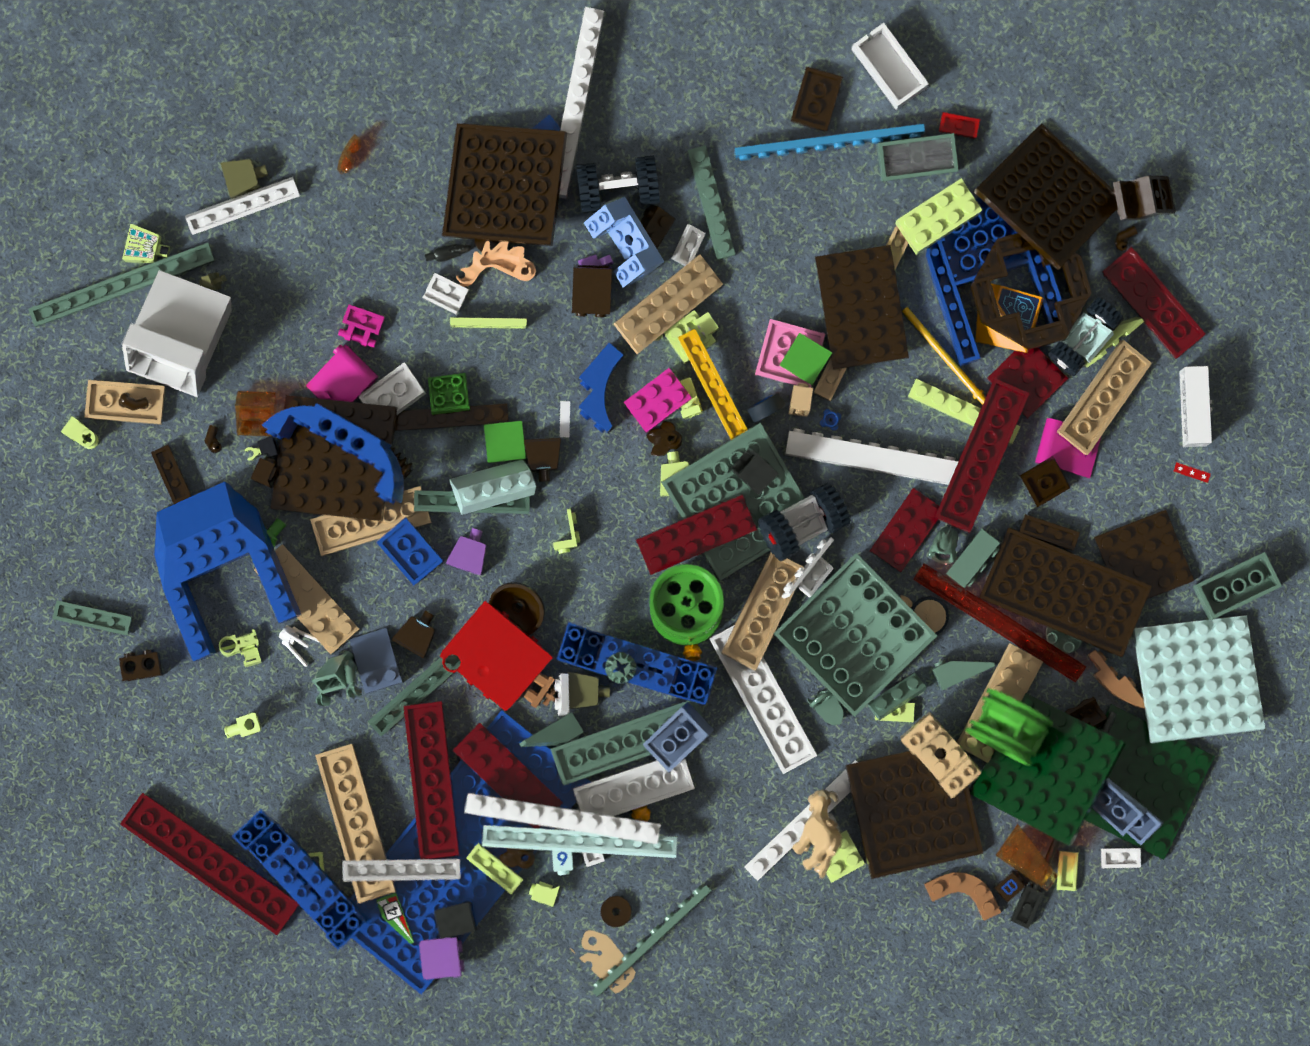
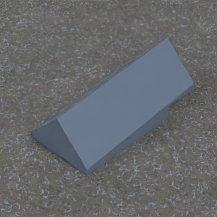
M1107 778L1092 806L1122 836L1128 833L1140 845L1163 823L1109 778Z

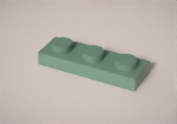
M913 673L869 702L868 707L880 721L924 692L926 686L917 674Z

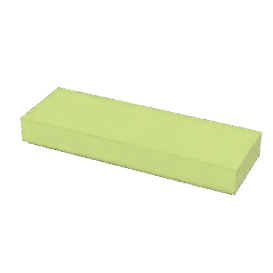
M479 843L467 856L471 863L511 895L524 880Z

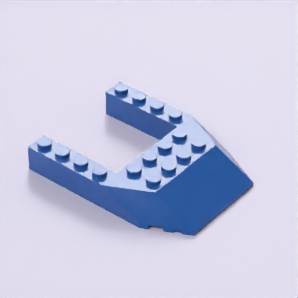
M981 198L975 199L982 209L981 214L928 247L926 251V258L935 292L960 367L979 361L980 355L957 288L973 282L997 238L1017 233ZM1035 249L1004 257L1007 272L1027 266L1036 295L1044 298L1041 310L1046 324L1059 321L1054 303L1062 301L1051 266L1043 267L1039 252Z
M227 482L220 483L157 512L154 555L163 591L193 661H200L214 655L216 650L187 582L243 557L251 556L278 623H286L302 616L258 509L245 500Z

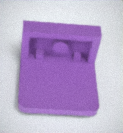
M458 936L423 940L419 943L424 979L462 976V972H465L464 960H460L459 953L463 952L462 941H458Z

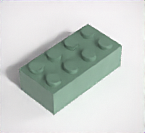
M1263 552L1192 587L1208 619L1213 620L1282 587L1266 553Z

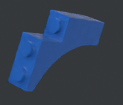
M610 343L606 345L579 377L581 386L587 391L593 390L580 404L579 409L581 412L579 414L587 421L589 419L594 421V427L601 433L604 431L609 433L613 428L605 409V391L610 375L624 357Z

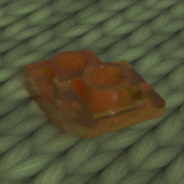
M355 134L346 144L340 156L337 170L341 175L344 172L348 173L354 165L352 163L354 159L350 154H355L361 148V139Z

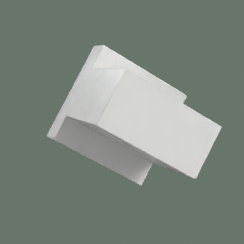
M159 270L135 325L131 323L122 343L126 371L198 397L206 379L207 366L232 311L231 297Z

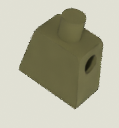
M251 159L220 163L231 199L260 188L258 178L268 176L266 166L262 165L254 168Z
M568 672L569 709L598 705V697L610 698V686H599V678Z

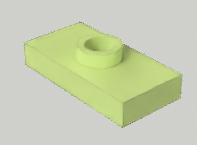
M905 703L880 721L914 722L915 703Z

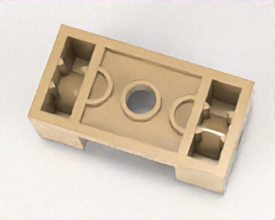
M930 711L900 736L905 746L913 755L916 754L938 779L939 784L951 798L956 796L981 774V769ZM938 748H943L946 751V756L942 759L935 756V751Z

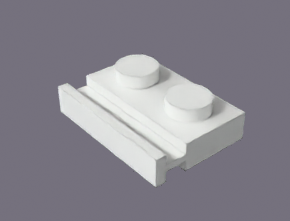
M434 273L422 298L457 315L469 289Z

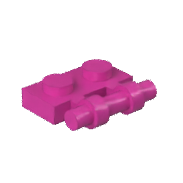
M348 304L342 323L349 325L347 330L340 328L338 335L344 337L347 341L353 340L361 343V346L374 348L377 341L370 339L371 333L379 336L385 317ZM355 328L364 330V336L354 333Z

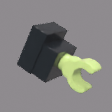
M272 436L257 441L258 448L248 447L245 449L246 452L253 451V456L248 458L249 461L255 460L260 455H270L272 458L279 455L275 438Z

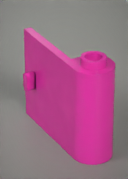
M340 344L333 351L334 356L311 379L306 387L318 399L354 402L363 391L367 390L378 379V376L347 345L342 346Z
M1047 418L1035 463L1040 464L1053 456L1061 470L1090 478L1101 437L1091 452L1085 456V454L1057 433L1063 421Z

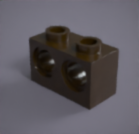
M154 649L145 650L143 655L137 656L135 652L126 653L124 658H119L122 681L124 682L163 676L160 653L154 652ZM149 658L155 661V666L152 669L146 667V661ZM131 661L136 664V669L133 672L127 670V664Z

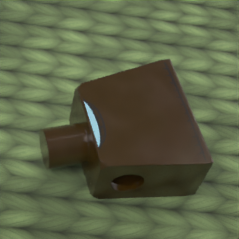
M561 438L524 440L531 472L538 471L539 482H550V471L558 470Z
M424 610L419 620L411 616L392 640L425 659L436 631L429 626L434 615Z

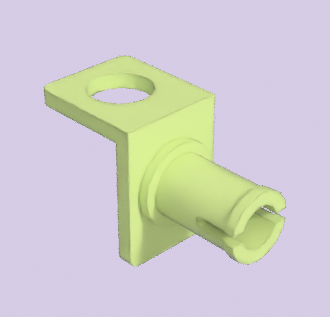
M257 713L236 718L237 723L225 726L224 728L228 738L241 734V737L249 736L261 731Z

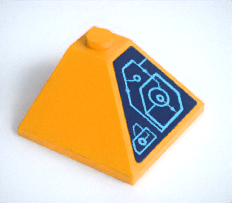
M991 284L1000 316L1019 312L1024 330L1035 328L1044 298L1005 286ZM977 314L976 342L1028 353L1026 348L982 324L979 314Z

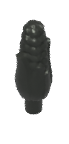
M468 244L440 246L434 249V252L425 254L426 262L435 259L437 262H444L459 257L463 253L469 252L470 246Z

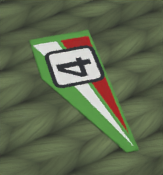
M393 893L377 899L376 902L382 918L410 944L414 943L397 894Z

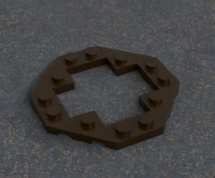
M1019 233L996 239L970 286L982 324L1027 350L1064 341L1092 293L1082 258L1075 253L1062 266L1072 298L1054 303L1059 321L1024 330L1019 312L1000 316L991 285L992 280L1008 276L1004 257L1035 250ZM1039 253L1043 267L1052 265Z

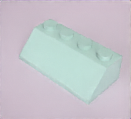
M517 460L449 480L461 515L534 495L536 489L531 470L524 460Z

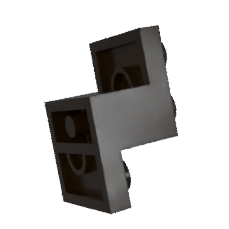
M1148 175L1131 181L1113 182V193L1116 197L1117 213L1120 216V220H1143L1157 215L1176 213L1169 176Z

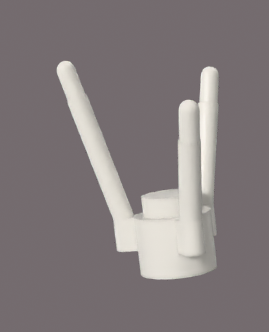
M288 625L285 626L279 635V638L283 640L282 644L307 667L306 661L290 643L293 645L298 642L304 647L309 648V645L301 640L298 634L317 642L319 641L313 635L301 631L295 626L293 628Z

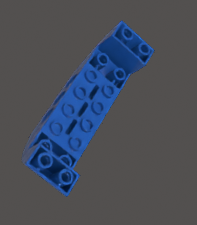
M316 404L315 407H292L280 411L262 424L263 427L267 428L266 433L280 440L283 437L290 439L299 424L323 438L326 437L325 440L339 447L342 446L341 449L355 456L359 454L358 459L372 466L374 465V468L384 473L375 489L376 492L380 493L378 497L392 504L395 502L402 503L404 479L400 464L390 449L391 444L319 404Z
M568 622L557 660L607 676L605 665L608 658L615 653H627L636 663V673L628 683L706 705L716 673V667L693 662ZM616 660L617 668L613 672L620 671L625 675L624 668L628 663L621 664Z
M262 809L233 835L236 841L256 857L327 934L325 937L337 950L344 946L367 924L359 910L339 886L320 868L301 845Z

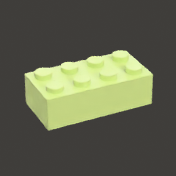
M961 178L897 219L895 224L917 255L981 214L982 209Z

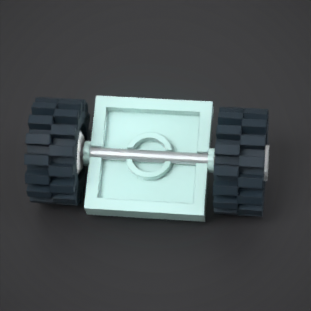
M1097 297L1088 307L1087 312L1089 315L1083 312L1076 320L1066 340L1059 341L1049 352V356L1054 363L1058 364V367L1072 376H1075L1085 365L1084 360L1089 363L1114 335L1113 331L1124 320L1115 307H1112L1110 303H1107L1106 300Z

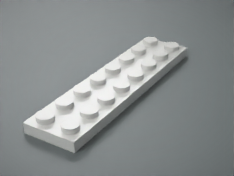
M732 626L709 640L779 768L785 774L816 757L817 754L765 659L762 657L757 669L754 671L721 654L734 627Z

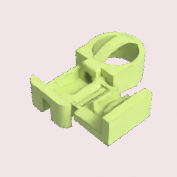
M252 629L253 633L240 637L235 635L225 636L220 640V652L227 657L241 653L245 657V661H243L245 668L262 663L258 648H255V645L259 647L255 630ZM226 640L235 642V644L221 647L222 643ZM235 648V649H234L232 652H230V653L224 652V651H226V650H230V649Z

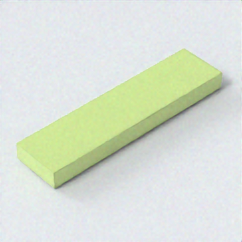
M450 317V326L454 328L526 329L527 319Z

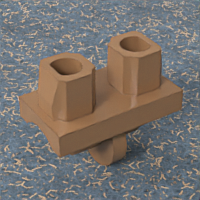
M539 673L534 682L542 687L540 691L536 693L529 688L524 695L531 703V706L536 708L544 696L546 698L542 704L548 706L551 700L555 702L556 698H554V695L557 692L555 688H552L549 694L547 693L555 680L554 678Z

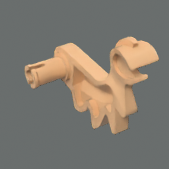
M486 241L482 255L475 251L473 254V264L468 268L460 269L465 273V277L459 278L457 275L456 278L461 283L459 285L467 287L474 283L485 268L494 267L519 280L529 281L535 276L536 268L531 261L524 258V247L517 246L508 251L509 242H500L491 250L490 242Z

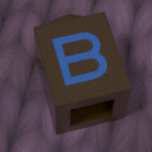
M1010 872L993 888L1006 902H1009L1025 886L1022 884L1024 882L1023 878L1018 873L1014 875Z

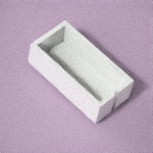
M884 23L871 31L869 37L866 35L853 44L852 51L896 110L927 89L929 83Z

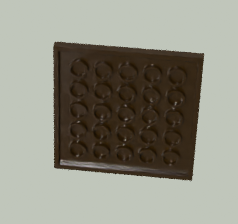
M457 123L442 236L553 246L567 132Z
M1042 123L974 190L977 196L1057 270L1075 254L1118 207L1113 189Z
M286 395L284 410L298 406L315 407L316 404H319L391 444L390 449L392 450L397 407ZM299 424L290 439L283 437L280 440L270 509L383 522L385 500L379 498L380 493L375 491L384 475L383 472L374 468V465L372 466L358 459L359 454L357 456L341 449L342 446L339 447L325 440L326 437L323 438Z
M938 748L935 751V756L939 759L946 756L945 749ZM911 751L845 765L871 879L984 854L968 785L951 798L939 784L938 779L916 754L913 755Z

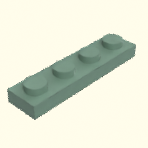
M57 600L52 619L129 636L133 617Z

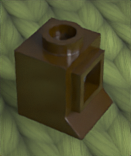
M267 456L265 459L260 458L251 479L272 489L270 481L273 482L275 477V471H277L275 464L277 461Z

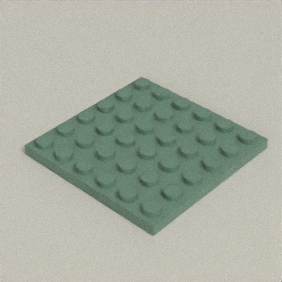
M760 422L661 481L683 519L740 494L743 495L757 530L703 553L719 580L724 579L770 551L766 541L763 539V535L760 533L761 529L758 526L759 518L774 510L781 512L805 499ZM748 448L754 450L779 473L760 495L755 493L730 470L732 465Z

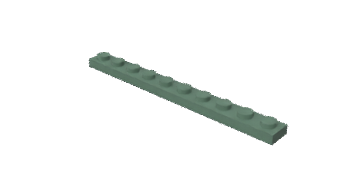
M205 243L34 306L28 310L34 326L39 327L153 285L159 270L177 276L215 262L209 243Z

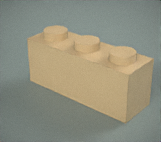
M798 383L797 386L794 385L789 407L790 415L808 417L813 388H809V384Z

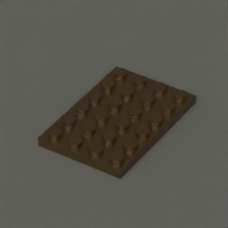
M891 245L816 256L815 262L829 349L832 352L831 362L833 370L908 359V348Z

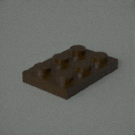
M806 66L790 122L827 132L843 77Z

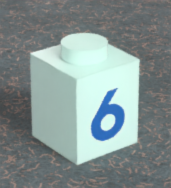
M552 851L554 872L558 871V875L570 874L569 871L573 870L572 852Z

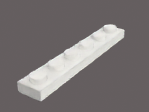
M291 177L185 215L192 235L299 197L300 194L294 178Z
M460 859L343 861V881L460 879Z

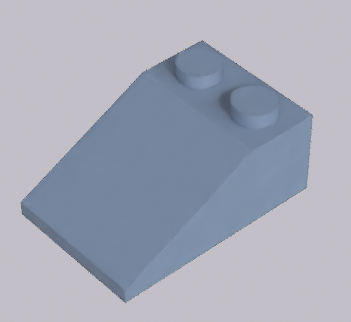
M387 628L350 639L365 694L404 683Z
M687 702L642 745L670 772L714 729Z

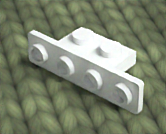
M832 537L820 541L817 545L818 550L816 553H811L805 560L807 564L804 568L800 567L794 574L796 578L793 582L789 581L783 588L785 592L781 597L784 599L789 597L797 587L808 597H811L834 569L821 557L834 541Z

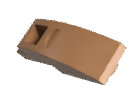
M1093 650L1087 655L1099 670L1093 676L1107 691L1131 706L1145 709L1143 694L1135 690L1136 684L1130 677L1126 678V676H1123L1118 680V673L1112 666L1108 667L1105 663L1107 659L1101 651Z

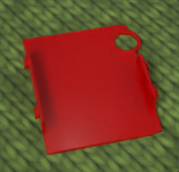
M484 601L443 649L440 657L443 659V667L448 672H459L467 679L471 686L474 685L482 691L485 698L488 700L490 698L506 711L516 702L553 657L542 648L537 638L529 636L511 621L507 613L495 609L487 601ZM449 655H456L460 659V666L455 670H451L445 665V659Z

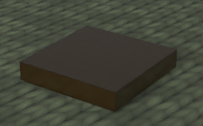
M1053 456L1019 475L1037 507L1070 489Z

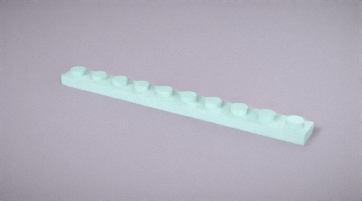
M484 825L482 846L676 858L677 837L659 836L658 844L580 831Z

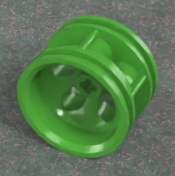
M677 565L664 571L653 584L650 593V615L657 632L666 640L683 646L696 645L709 639L718 629L723 616L724 600L719 582L709 571L696 565ZM698 582L703 585L704 589L700 593H693L690 590V585ZM672 584H678L681 587V591L677 595H671L668 593L667 588ZM683 600L691 601L690 606L686 607V605H683ZM701 602H707L712 606V611L708 614H703L699 611L698 606ZM673 605L676 612L673 616L666 617L662 614L663 607ZM687 615L695 620V625L689 629L684 628L681 624L682 618Z
M988 688L986 691L989 694L988 697L983 696L982 698L984 701L982 715L978 722L970 720L972 726L971 728L967 727L965 732L994 750L1022 764L1031 766L1030 758L1036 757L1040 745L1049 733L1046 728L1048 726L1052 727L1053 722L1027 705L999 691Z

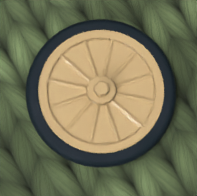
M932 596L923 597L917 600L911 607L936 635L946 628L949 621V612L947 606L940 599Z

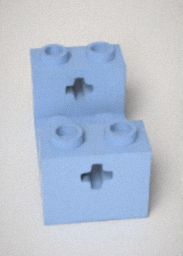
M625 197L604 205L584 222L593 239L609 233L626 262L613 271L622 287L643 279L664 262Z

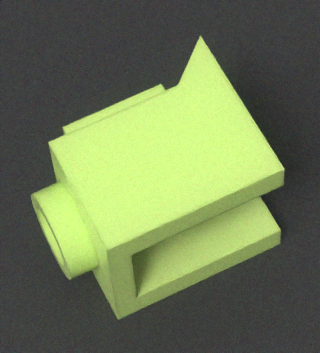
M541 881L539 884L532 883L529 892L532 895L531 900L553 907L560 886L553 889V885Z

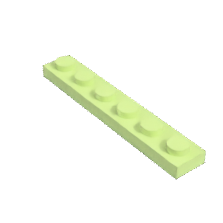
M918 379L915 380L908 397L971 426H974L981 408ZM1016 425L1009 441L1010 444H1013L1021 426Z

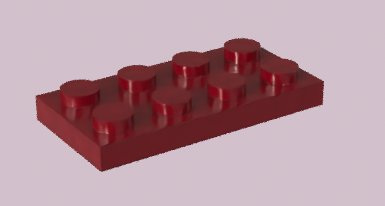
M913 488L874 543L870 552L901 573L938 519L934 517L939 505Z

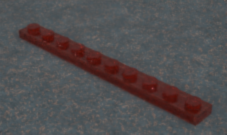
M923 563L913 578L919 584L1075 683L1085 671L1087 666L925 563Z

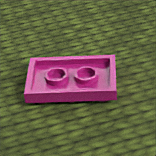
M668 368L624 401V404L644 431L648 433L693 398L672 370Z

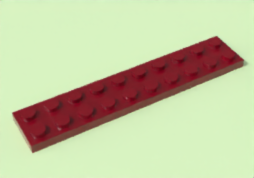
M143 792L120 823L124 828L277 936L299 906L292 897Z

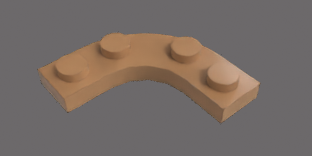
M961 872L948 873L924 884L932 902L948 894L961 892L972 898L983 921L1001 913L991 890L983 881L973 875Z

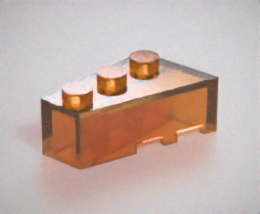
M1017 824L996 856L1048 891L1058 877V874L1041 854L1024 829Z

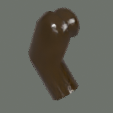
M1134 225L1117 234L1115 246L1118 250L1125 251L1128 248V239L1138 234Z
M123 393L120 396V403L132 411L149 406L146 397L135 400L129 393Z
M209 425L205 444L211 452L218 453L222 449L221 443L216 438L218 427Z

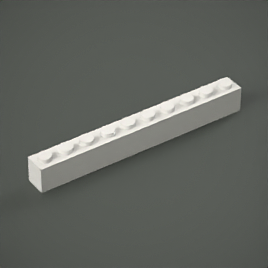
M585 7L560 129V131L567 132L559 198L563 199L568 197L604 19V10Z
M801 429L789 431L785 451L787 456L949 485L958 461H955L956 458L944 456V459L936 458L937 454L933 453L920 455L918 451L911 449L903 452L899 451V447L895 446L881 448L878 443L869 442V445H865L856 439H850V442L843 441V437L831 435V438L823 437L824 434L812 432V435L804 434L805 430Z
M468 793L465 813L654 844H658L661 826L659 823Z

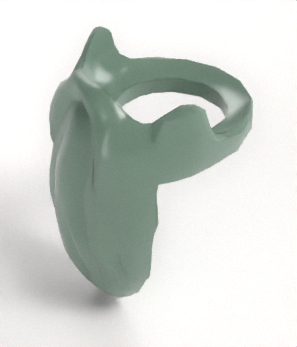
M951 526L941 529L933 540L928 556L941 564H951L956 559L955 548L957 547L958 540L956 530ZM935 552L944 555L949 554L950 558L941 559L936 556Z
M829 690L816 694L814 700L807 699L810 706L816 710L825 722L831 725L841 724L844 718L843 709L838 699Z

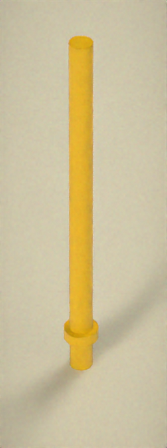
M906 307L902 313L972 392L973 398H977L983 405L986 398L983 395V390L977 388L913 312Z

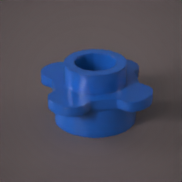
M829 409L824 410V417L820 421L821 427H828L832 431L837 430L841 414L831 412Z

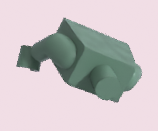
M345 651L343 655L330 658L312 678L311 681L317 686L319 692L316 697L318 705L329 706L331 698L325 696V693L346 688L348 685L346 694L349 697L355 699V695L359 697L362 695V690L355 687V683H357L355 675L357 666L352 661L354 655L351 652Z

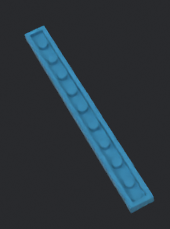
M924 124L737 147L734 150L735 159L740 158V161L750 160L752 156L768 158L770 154L775 153L778 156H785L791 151L801 154L808 152V149L814 148L815 151H823L827 149L826 147L834 146V149L846 147V144L862 146L864 142L872 141V144L882 143L885 139L897 141L902 140V137H910V139L921 138V135H924L925 128Z

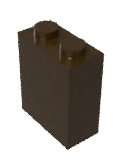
M574 264L572 313L582 317L587 316V314H595V317L610 315L612 266Z

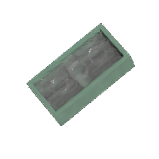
M954 133L876 144L881 182L959 171Z

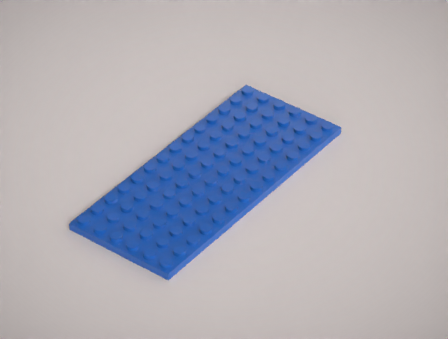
M501 710L487 727V730L563 802L560 808L571 809L577 802L573 788L591 783L587 778H583L563 786L551 750L547 746L521 747L520 743L532 736V734ZM463 760L450 773L460 855L435 858L460 859V879L393 881L396 889L395 893L397 894L414 943L410 944L382 918L376 902L377 899L382 897L358 903L356 893L354 892L349 899L367 923L352 939L421 995L434 980L423 978L419 943L423 940L440 939L434 911L470 901L475 925L477 926L505 891L504 888L467 859V856L478 843L482 845L484 825L533 828L529 823L465 813L468 793L502 797ZM416 817L385 854L387 860H420ZM542 825L539 829L554 830L556 827ZM484 847L498 859L500 855L507 852L506 848ZM523 856L522 861H527L529 857ZM519 866L509 867L516 874H519L523 869ZM471 932L452 937L458 936V941L461 940L463 944Z

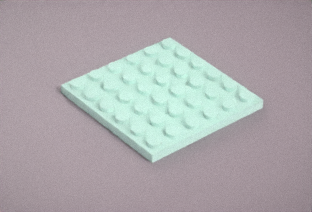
M1247 615L1134 628L1133 635L1150 743L1265 729Z

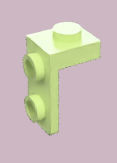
M571 508L567 509L572 539L553 542L554 550L559 551V554L569 553L570 549L577 548V543L580 542L579 531L575 532L574 524H577L575 512L571 513Z

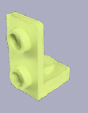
M689 377L681 380V384L693 398L681 407L683 419L703 414L692 379Z

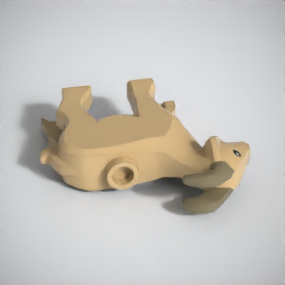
M825 789L818 790L808 797L810 803L809 811L813 812L806 821L799 842L792 846L795 853L802 855L804 851L807 852L811 844L814 845L811 857L805 859L802 864L806 870H811L814 867L820 878L825 877L831 865V860L842 843L841 833L837 829L838 825L829 818L827 811L828 806L831 804V798L834 802H837L838 796L835 792Z

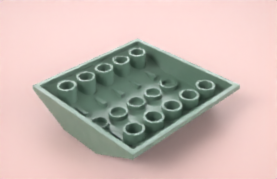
M857 553L773 633L854 717L937 637L923 620Z

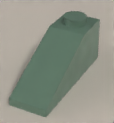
M944 659L934 664L936 668L932 669L942 691L994 667L995 664L994 662L949 661L946 663Z
M570 713L525 739L520 745L521 747L563 745L580 739L579 735L583 733V730L573 713Z

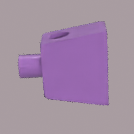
M472 528L469 538L460 536L446 564L482 576L487 548L486 544L480 542L483 531Z

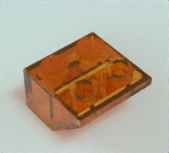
M237 392L235 403L237 435L272 436L266 433L267 428L263 427L262 424L277 413L276 392Z

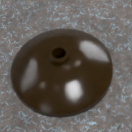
M518 582L505 583L495 589L488 602L495 609L509 615L508 618L528 635L534 633L543 622L545 615L543 601L534 589Z

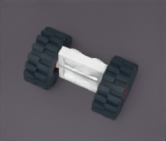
M654 155L635 158L637 176L636 174L632 175V172H622L621 176L613 177V174L602 175L601 179L597 180L595 163L576 165L582 212L598 211L601 209L599 190L638 185L641 205L660 203Z
M826 482L811 490L809 497L781 512L774 510L759 518L758 526L771 553L775 555L776 559L783 561L800 551L799 545L825 531L833 534L848 526L851 519L849 518V512H847L848 508L844 504L843 498L841 499L839 492L836 491L834 486L832 487V484Z

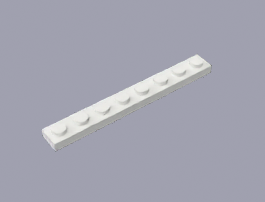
M846 769L825 789L835 792L838 796L837 802H834L831 798V804L827 809L828 813L851 792ZM810 804L744 866L757 881L795 843L799 842L806 821L813 812L809 811Z

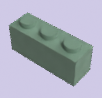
M981 529L945 575L962 589L965 586L969 588L976 580L973 576L977 571L981 573L988 565L985 561L989 556L993 558L1000 550L997 547L1000 542Z

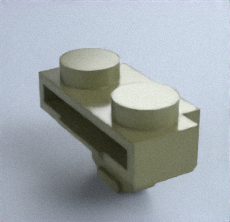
M216 272L201 277L199 283L200 286L216 291L222 288V282L227 281L225 274L220 277L219 273Z

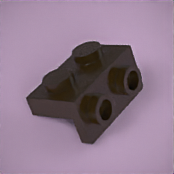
M650 205L644 211L640 222L656 249L674 223L675 218L655 205Z
M1094 696L1084 699L1076 707L1065 711V713L1096 729L1104 725L1107 719Z

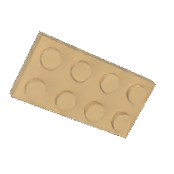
M88 380L84 418L162 425L165 386ZM123 393H129L135 400L146 397L149 406L132 411L120 403V396Z

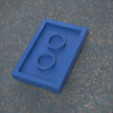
M407 517L403 518L376 541L413 585L443 562V559Z

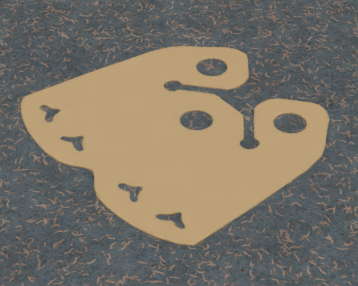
M588 930L584 933L581 942L582 947L586 950L601 951L602 955L586 953L578 958V960L583 965L585 962L590 961L593 967L589 971L596 978L604 980L609 976L607 972L615 964L618 967L623 963L622 958L624 955L607 935L593 930ZM590 937L596 938L597 942L595 945L588 943ZM567 948L575 956L574 950ZM632 966L614 982L619 984L618 986L611 988L612 984L608 987L613 994L622 991L633 980L636 972ZM624 974H630L626 977V980H624Z

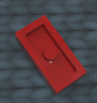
M942 112L939 132L954 133L957 136L976 139L980 119Z

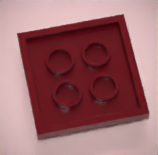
M1038 347L1028 350V353L1014 351L987 377L991 383L995 378L1030 393L1022 410V414L1027 419L1068 379Z

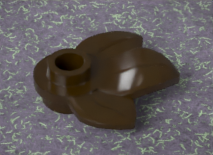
M663 421L660 429H652L646 435L647 439L654 444L651 450L652 456H664L670 449H677L682 444L681 434L676 431L674 424L668 421Z
M506 848L507 852L499 856L501 862L508 867L519 866L520 868L527 869L535 863V856L533 854L535 849ZM528 856L529 858L527 861H522V857Z

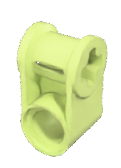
M71 416L61 430L63 434L87 449H94L99 443L98 436L73 416ZM87 436L92 439L90 443L85 440Z

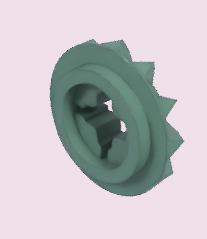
M615 653L606 662V674L616 683H626L634 677L636 663L627 653ZM616 660L621 664L628 663L624 668L625 675L620 671L613 672L617 668Z

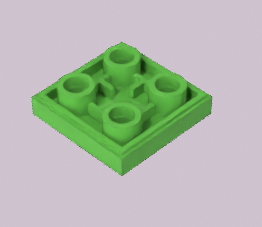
M799 333L779 366L808 384L813 385L832 352Z
M466 373L428 378L432 415L470 410Z
M522 421L484 425L488 463L526 459Z

